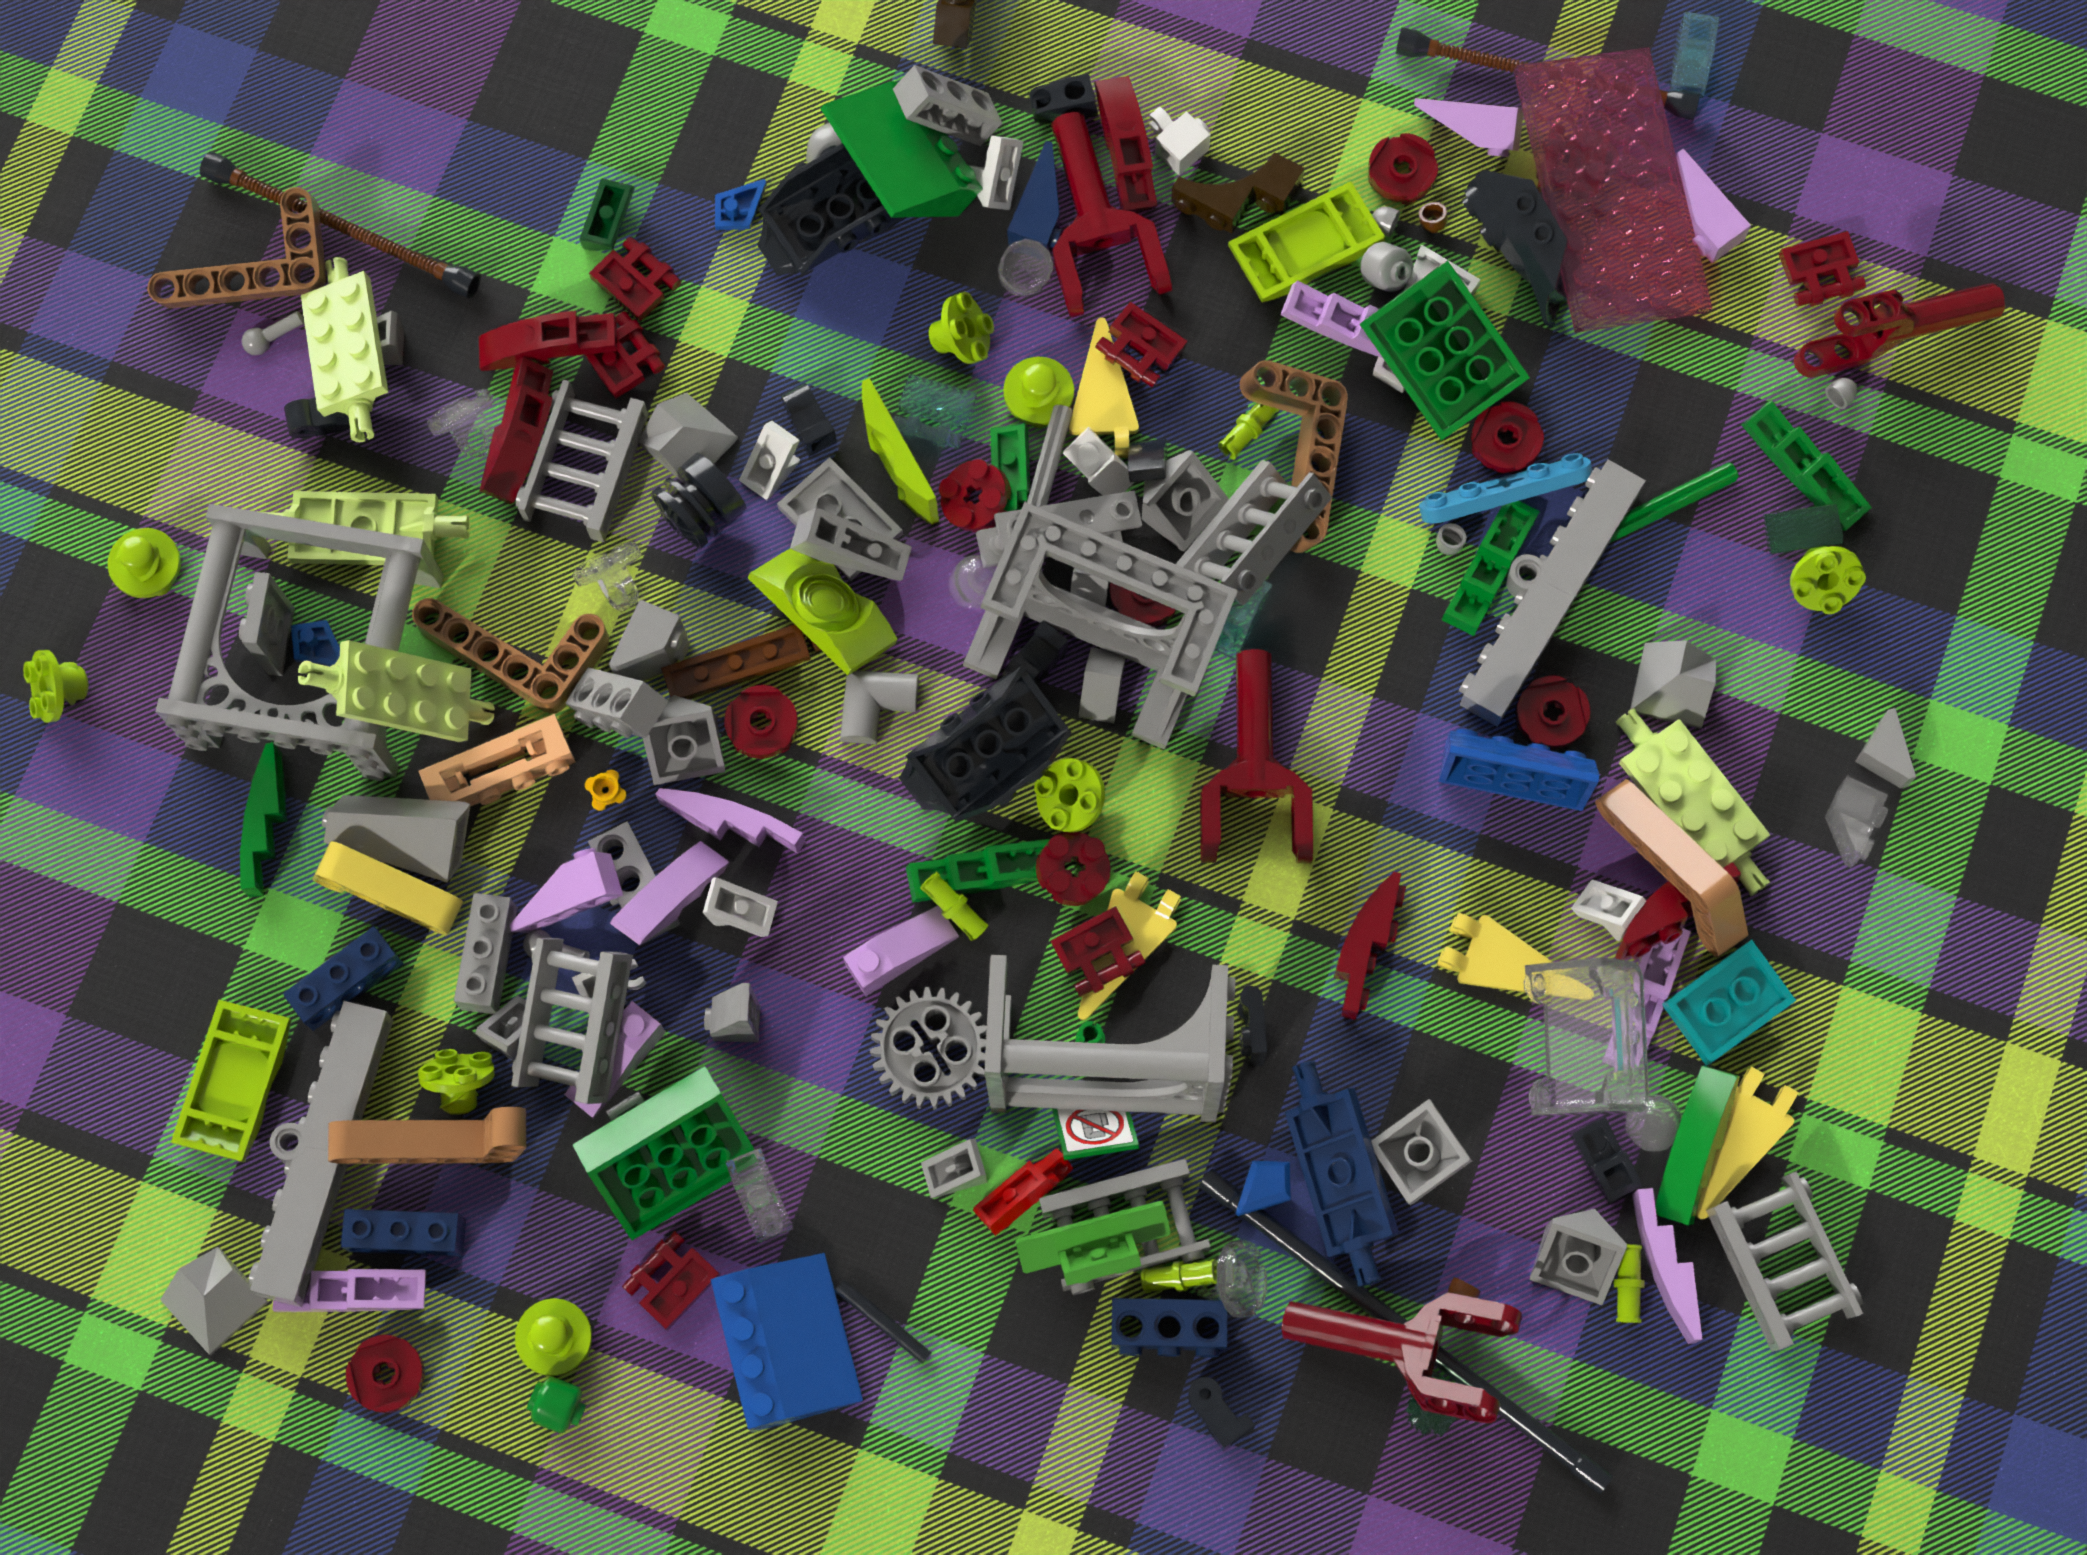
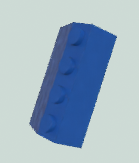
M1457 729L1456 732L1449 731L1446 739L1438 782L1583 811L1598 784L1600 775L1595 760L1587 759L1586 755L1581 752L1566 751L1562 754L1550 751L1548 746L1532 743L1528 746L1514 744V740L1507 737L1494 736L1492 739L1479 737L1477 732L1469 729Z
M825 1253L749 1268L710 1279L748 1430L754 1433L863 1402Z

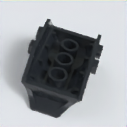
M842 143L838 146L833 145L826 148L818 158L809 163H801L795 166L779 183L759 208L763 217V228L757 246L777 276L789 273L804 274L840 252H849L857 246L860 240L876 237L907 217H890Z
M1483 170L1464 190L1467 197L1463 198L1462 202L1472 217H1476L1480 223H1483L1484 226L1479 230L1490 247L1493 246L1497 252L1501 251L1512 267L1531 284L1544 324L1550 328L1555 327V319L1560 307L1571 302L1583 251L1549 194L1539 192L1533 180Z
M1023 666L1013 673L1005 675L987 690L975 695L970 700L968 708L960 714L954 713L942 721L938 731L905 755L907 763L898 778L923 810L946 812L956 822L992 810L998 805L1002 806L1009 803L1016 796L1018 789L1027 782L1033 783L1040 779L1046 772L1045 768L1052 764L1072 732Z

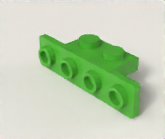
M1157 1201L1017 1238L1015 1242L1024 1273L1061 1264L1066 1285L1068 1286L1076 1283H1087L1095 1278L1114 1273H1124L1132 1268L1140 1267L1141 1262L1136 1244L1169 1236L1171 1231L1163 1201Z

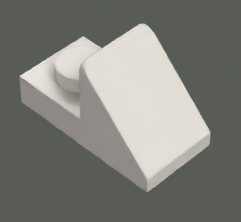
M991 135L985 168L970 166L983 188L977 195L983 207L1010 210L1024 141Z
M770 421L766 423L739 481L764 499H770L798 465L800 459L793 454L800 440L775 422Z
M1090 427L1083 431L1063 451V454L1088 478V483L1103 496L1123 493L1134 483L1129 481L1128 466Z
M714 877L711 881L703 914L713 925H731L757 936L765 937L769 935L778 901Z
M1592 879L1571 909L1578 917L1603 925L1616 941L1620 942L1630 922L1645 904L1646 900L1643 896Z

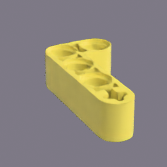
M333 841L329 843L312 878L313 881L339 893L346 891L446 936L449 934L463 904L461 899L446 891Z

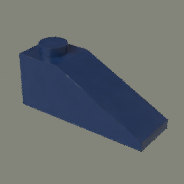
M1045 141L1007 230L1009 246L1047 259L1051 248L1055 246L1063 233V229L1060 228L1053 144L1049 141Z

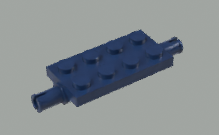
M1314 1060L1300 1063V1067L1298 1065L1292 1067L1302 1097L1299 1100L1300 1105L1295 1109L1285 1112L1328 1257L1349 1254L1357 1279V1286L1370 1285L1373 1282L1382 1280L1381 1276H1379L1371 1247L1376 1242L1399 1235L1398 1227L1355 1088H1347L1328 1095V1092H1323L1315 1066L1316 1062Z

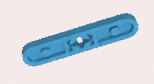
M1573 453L1565 455L1561 458V461L1550 464H1533L1526 471L1483 483H1466L1461 485L1458 490L1448 493H1430L1419 504L1422 521L1430 524L1441 523L1583 483L1588 480L1592 473L1591 461L1583 457L1582 454Z

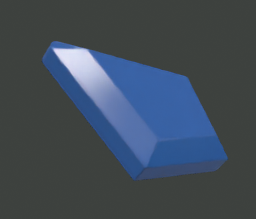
M762 179L716 194L715 230L751 229L767 186L766 180Z
M327 620L291 625L293 654L296 662L311 661L312 663L329 667L337 662L340 657V646Z
M1252 1161L1235 1214L1240 1216L1290 1201V1162Z

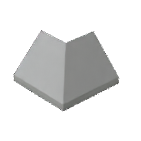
M684 393L657 404L638 440V444L685 484L678 470L681 465L697 452L704 455L714 464L738 440V436L688 393Z
M1188 450L1166 460L1165 479L1144 482L1141 519L1178 549L1185 551L1227 503L1229 498L1195 453Z
M1687 640L1645 643L1630 710L1635 708L1639 715L1673 723L1680 719L1686 726L1701 729L1716 683V659Z
M676 695L669 698L668 704L648 736L643 738L653 784L657 785L725 772L718 723L712 707Z
M1430 1099L1371 1141L1375 1155L1409 1205L1414 1204L1472 1162Z
M1595 1209L1553 1218L1546 1225L1529 1280L1603 1305L1625 1253L1627 1243Z
M219 1247L179 1268L160 1299L209 1355H212L268 1303L265 1298L258 1297L250 1291L251 1284H249V1280Z

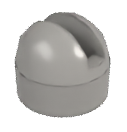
M1383 206L1373 212L1372 216L1385 236L1390 237L1397 225L1400 211Z
M1838 378L1825 388V394L1834 406L1839 409H1845L1856 398L1857 386L1849 378Z
M1451 523L1443 525L1436 536L1437 549L1448 556L1455 555L1461 551L1467 538L1463 528Z

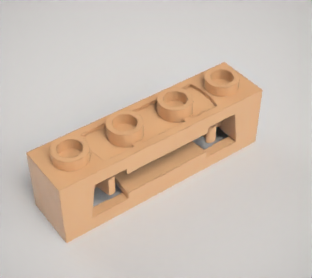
M555 714L418 772L430 800L466 802L471 804V807L478 803L482 805L493 803L501 798L502 793L511 789H526L535 783V779L547 774L549 776L562 774L569 769V765L576 763L562 727ZM525 748H527L529 755L532 757L530 761L524 758L470 781V786L466 778L463 777V774L469 773L471 777L525 754Z

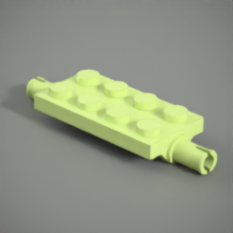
M335 257L333 258L334 268H332L331 260L325 262L328 285L301 295L317 410L324 417L336 412L348 415L351 439L355 442H365L364 432H366L368 440L374 437L370 416L376 397L388 393L371 279L364 271L349 276L347 260Z
M293 491V502L290 509H286L284 513L262 512L423 539L433 557L437 537L468 539L470 534L467 529H470V518L468 515H437L438 497L436 494ZM288 542L287 559L290 563L384 565L385 558Z
M348 640L340 643V657L334 665L329 667L315 664L311 661H304L298 669V673L307 675V677L298 676V682L301 685L324 688L337 700L336 716L457 742L468 740L469 721L489 725L494 719L493 713L484 712L485 709L494 711L493 703L470 699V668Z
M1635 708L1629 710L1628 715H1622L1616 721V724L1621 727L1635 745L1634 751L1622 758L1619 764L1638 789L1719 865L1725 867L1734 863L1741 873L1739 880L1750 896L1755 895L1758 890L1765 888L1770 881L1766 879L1750 858L1752 853L1750 851L1768 839L1770 834L1682 721L1678 719L1660 733H1652Z

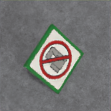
M1052 1108L1064 1160L1139 1149L1130 1112Z

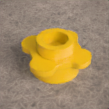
M607 770L605 773L597 774L586 780L585 789L592 795V806L595 810L603 811L607 805L625 801L627 794L620 787L618 782L620 776L617 771ZM604 787L609 788L607 793L602 792Z

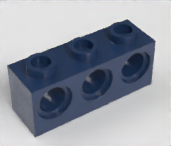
M373 926L282 994L303 1023L314 1031L331 1019L337 1010L341 1011L344 1001L354 1002L404 963L385 937Z
M344 1209L341 1248L350 1253L463 1257L466 1219L458 1213Z
M1112 1298L1111 1348L1119 1349V1355L1140 1356L1142 1355V1349H1157V1355L1165 1357L1180 1356V1350H1196V1357H1219V1351H1226L1227 1300ZM1127 1318H1135L1140 1322L1142 1331L1136 1337H1126L1120 1331L1121 1322ZM1164 1319H1173L1179 1324L1180 1333L1174 1338H1165L1159 1333V1323ZM1209 1319L1215 1322L1218 1327V1334L1212 1339L1202 1338L1196 1329L1200 1321Z

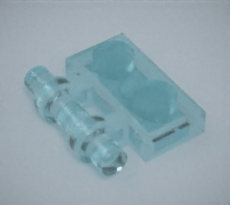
M909 374L898 407L900 411L910 413L907 419L894 416L893 421L899 432H903L904 437L914 439L916 436L933 441L934 446L945 448L947 445L959 449L962 435L951 432L952 426L964 430L967 429L977 400V394ZM922 417L940 422V425L936 428L921 423Z

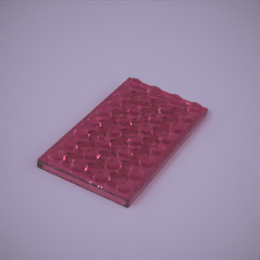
M1638 48L1517 65L1514 69V75L1543 199L1569 240L1561 268V276L1575 333L1708 313L1712 309L1711 299L1698 246L1693 240L1695 233L1650 48Z

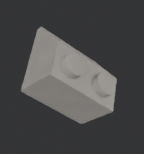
M639 600L609 663L613 674L645 681L663 674L662 667L677 663L678 660L682 661L688 652L690 641H688L680 615Z

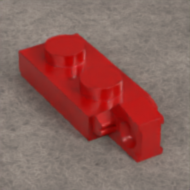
M1056 1148L1041 1161L1034 1164L1028 1161L974 1206L973 1212L997 1236L1031 1206L1037 1203L1039 1198H1042L1056 1187L1073 1170V1167L1068 1160H1064L1063 1154Z

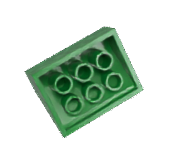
M890 81L825 103L820 108L891 218L959 216L983 190L976 179L974 170L966 164L958 152L956 143L946 133L906 119L893 91L898 82Z
M1448 260L1359 324L1441 441L1530 378Z
M705 1066L573 1144L587 1174L632 1241L762 1163Z

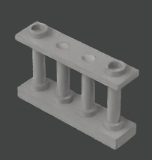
M563 380L560 390L553 392V400L550 407L552 412L526 486H521L517 493L516 506L523 520L531 522L535 508L581 520L586 526L591 539L605 542L638 447V440L642 435L649 414L644 401L630 398L627 409L622 408L621 411L574 399L575 393L570 381ZM569 412L616 424L617 428L620 429L616 441L611 440L608 443L564 431L563 428ZM561 444L605 456L606 461H608L605 473L600 472L599 475L552 463L557 445ZM546 476L595 489L597 496L594 504L584 507L540 495Z
M1261 460L1176 565L1209 579H1218L1222 584L1238 590L1235 599L1240 605L1244 606L1333 497L1314 473L1309 472L1298 487L1287 484L1271 462ZM1279 498L1286 499L1275 514L1268 512ZM1257 524L1265 526L1253 541L1246 539ZM1235 551L1243 553L1231 568L1224 566Z
M1135 491L1038 506L1043 510L1120 542H1123L1122 530L1142 527ZM1021 509L996 513L994 515L996 527L976 532L983 568L998 566Z
M537 938L536 946L532 952L533 965L517 1056L512 1065L513 1079L511 1086H538L539 1078L574 1086L576 1088L574 1101L584 1104L607 1103L633 955L622 952H600V958L597 961L562 953L564 939ZM559 967L595 975L593 997L590 998L556 990ZM552 1004L588 1012L589 1020L586 1035L550 1027L549 1021ZM546 1041L581 1049L583 1055L580 1071L577 1072L542 1063Z
M1186 1158L1039 1198L1043 1218L1051 1216L1052 1221H1057L1059 1228L1073 1224L1071 1218L1074 1216L1073 1210L1088 1206L1089 1211H1093L1095 1218L1108 1215V1207L1111 1206L1110 1200L1123 1196L1126 1201H1130L1131 1208L1146 1205L1144 1198L1147 1196L1146 1190L1161 1186L1162 1191L1167 1193L1182 1247L1159 1252L1156 1239L1143 1242L1141 1244L1145 1257L1140 1258V1267L1132 1268L1124 1273H1114L1095 1278L1087 1283H1076L1068 1286L1065 1279H1061L1063 1291L1071 1289L1073 1295L1081 1294L1095 1289L1093 1283L1180 1259L1186 1264L1205 1259L1203 1253L1209 1252L1211 1247L1209 1239L1196 1242L1181 1187L1184 1186L1183 1180L1189 1179L1190 1175Z
M1797 1171L1781 1178L1786 1189L1740 1209L1730 1208L1728 1201L1706 1210L1771 1352L1793 1345L1794 1343L1790 1337L1794 1334L1793 1330L1843 1309L1847 1319L1863 1314L1860 1305L1863 1304L1861 1294L1853 1283L1849 1284L1810 1201L1813 1198L1811 1188L1804 1177L1799 1178ZM1793 1202L1802 1224L1754 1245L1751 1242H1746L1741 1231L1744 1228V1223ZM1807 1238L1810 1239L1819 1258L1818 1260L1772 1280L1768 1278L1763 1279L1757 1264H1760L1761 1258ZM1826 1273L1836 1295L1788 1316L1784 1313H1779L1774 1302L1777 1299V1294Z

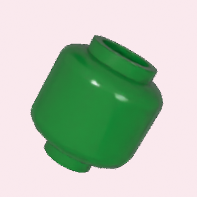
M549 1377L544 1383L537 1382L526 1410L531 1411L530 1416L533 1423L562 1434L568 1430L571 1424L579 1425L587 1405L580 1402L582 1391L578 1386L555 1377Z

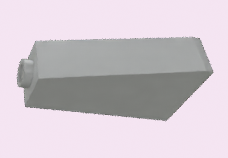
M342 795L333 807L329 806L323 815L322 827L326 828L324 843L337 842L373 859L448 882L462 863L471 804L460 801Z

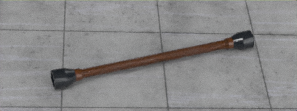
M1405 27L1401 28L1395 53L1411 58L1421 56L1436 57L1440 55V57L1445 56V58L1458 59V61L1475 63V65L1479 63V66H1488V68L1492 66L1493 69L1496 67L1497 70L1501 69V71L1505 69L1506 72L1509 70L1510 73L1514 71L1515 74L1518 72L1519 75L1522 73L1523 76L1527 74L1528 77L1531 75L1532 78L1534 76L1537 79L1540 77L1541 80L1544 78V80H1553V82L1566 83V85L1579 86V88L1592 89V91L1605 92V94L1618 95V97L1622 96L1627 99L1631 97V100L1635 98L1636 101L1639 100L1640 102L1644 100L1645 103L1648 101L1649 104L1653 102L1655 107L1663 108L1676 117L1694 120L1700 93L1687 90H1659V92H1654V90L1641 89V87L1637 89L1636 86H1628V84L1624 86L1623 83L1619 84V82L1616 84L1614 81L1611 83L1610 80L1606 82V79L1602 81L1601 78L1598 80L1597 77L1593 79L1592 76L1589 78L1588 75L1586 77L1583 74L1580 76L1579 73L1576 75V73L1572 74L1570 71L1567 73V71L1563 72V70L1559 71V69L1554 70V68L1550 69V67L1546 68L1545 66L1541 67V65L1537 66V64L1524 63V61L1511 60V58H1502V56L1498 57V55L1494 57L1491 54L1489 56V53L1485 55L1484 52L1481 54L1480 51L1476 53V50L1472 52L1471 49L1468 51L1467 48L1463 50L1462 47L1459 49L1458 46L1456 48L1453 45L1451 47L1449 44L1446 46V44L1442 45V43H1439V40L1431 39L1418 30Z
M210 151L201 162L200 175L218 184H232L236 187H243L280 204L284 191L247 175L246 172L238 169L228 158ZM301 199L295 200L292 210L302 213L307 207V202ZM319 208L321 224L332 227L336 231L349 237L351 236L360 242L433 274L435 278L443 281L451 291L470 299L476 293L481 281L480 273L464 266L448 265L443 262L437 263L433 259H429L404 246L402 247L398 243H394L389 239L369 230L367 231L363 227H359L350 221Z

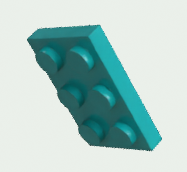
M1750 940L1662 1003V1006L1704 1064L1709 1065L1793 1004L1796 999L1755 943Z

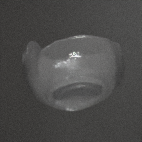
M1023 239L1009 245L998 265L999 280L1002 286L1011 294L1023 297L1041 292L1047 285L1053 272L1054 264L1049 250L1040 242L1030 239Z
M971 555L963 558L955 565L948 579L949 594L961 607L968 606L982 609L980 608L997 566L983 568L981 555Z
M1645 1095L1636 1100L1626 1113L1625 1130L1632 1142L1641 1149L1650 1152H1660L1673 1145L1683 1114L1677 1104L1663 1095Z

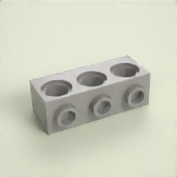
M916 65L893 88L907 120L981 146L1002 124L989 93Z
M588 667L565 704L576 712L574 714L576 720L590 728L596 725L608 733H611L613 729L626 738H629L631 734L646 738L669 701L644 681Z
M628 821L588 841L591 848H595L596 852L607 853L614 846L624 848L622 856L617 860H613L621 889L624 881L628 878L640 879V884L636 890L632 892L622 890L623 896L610 901L612 906L619 903L621 908H623L656 877ZM677 919L644 943L681 925Z
M473 894L454 1002L461 1010L495 1014L499 1010L513 936L509 925L516 918L518 908L510 897Z

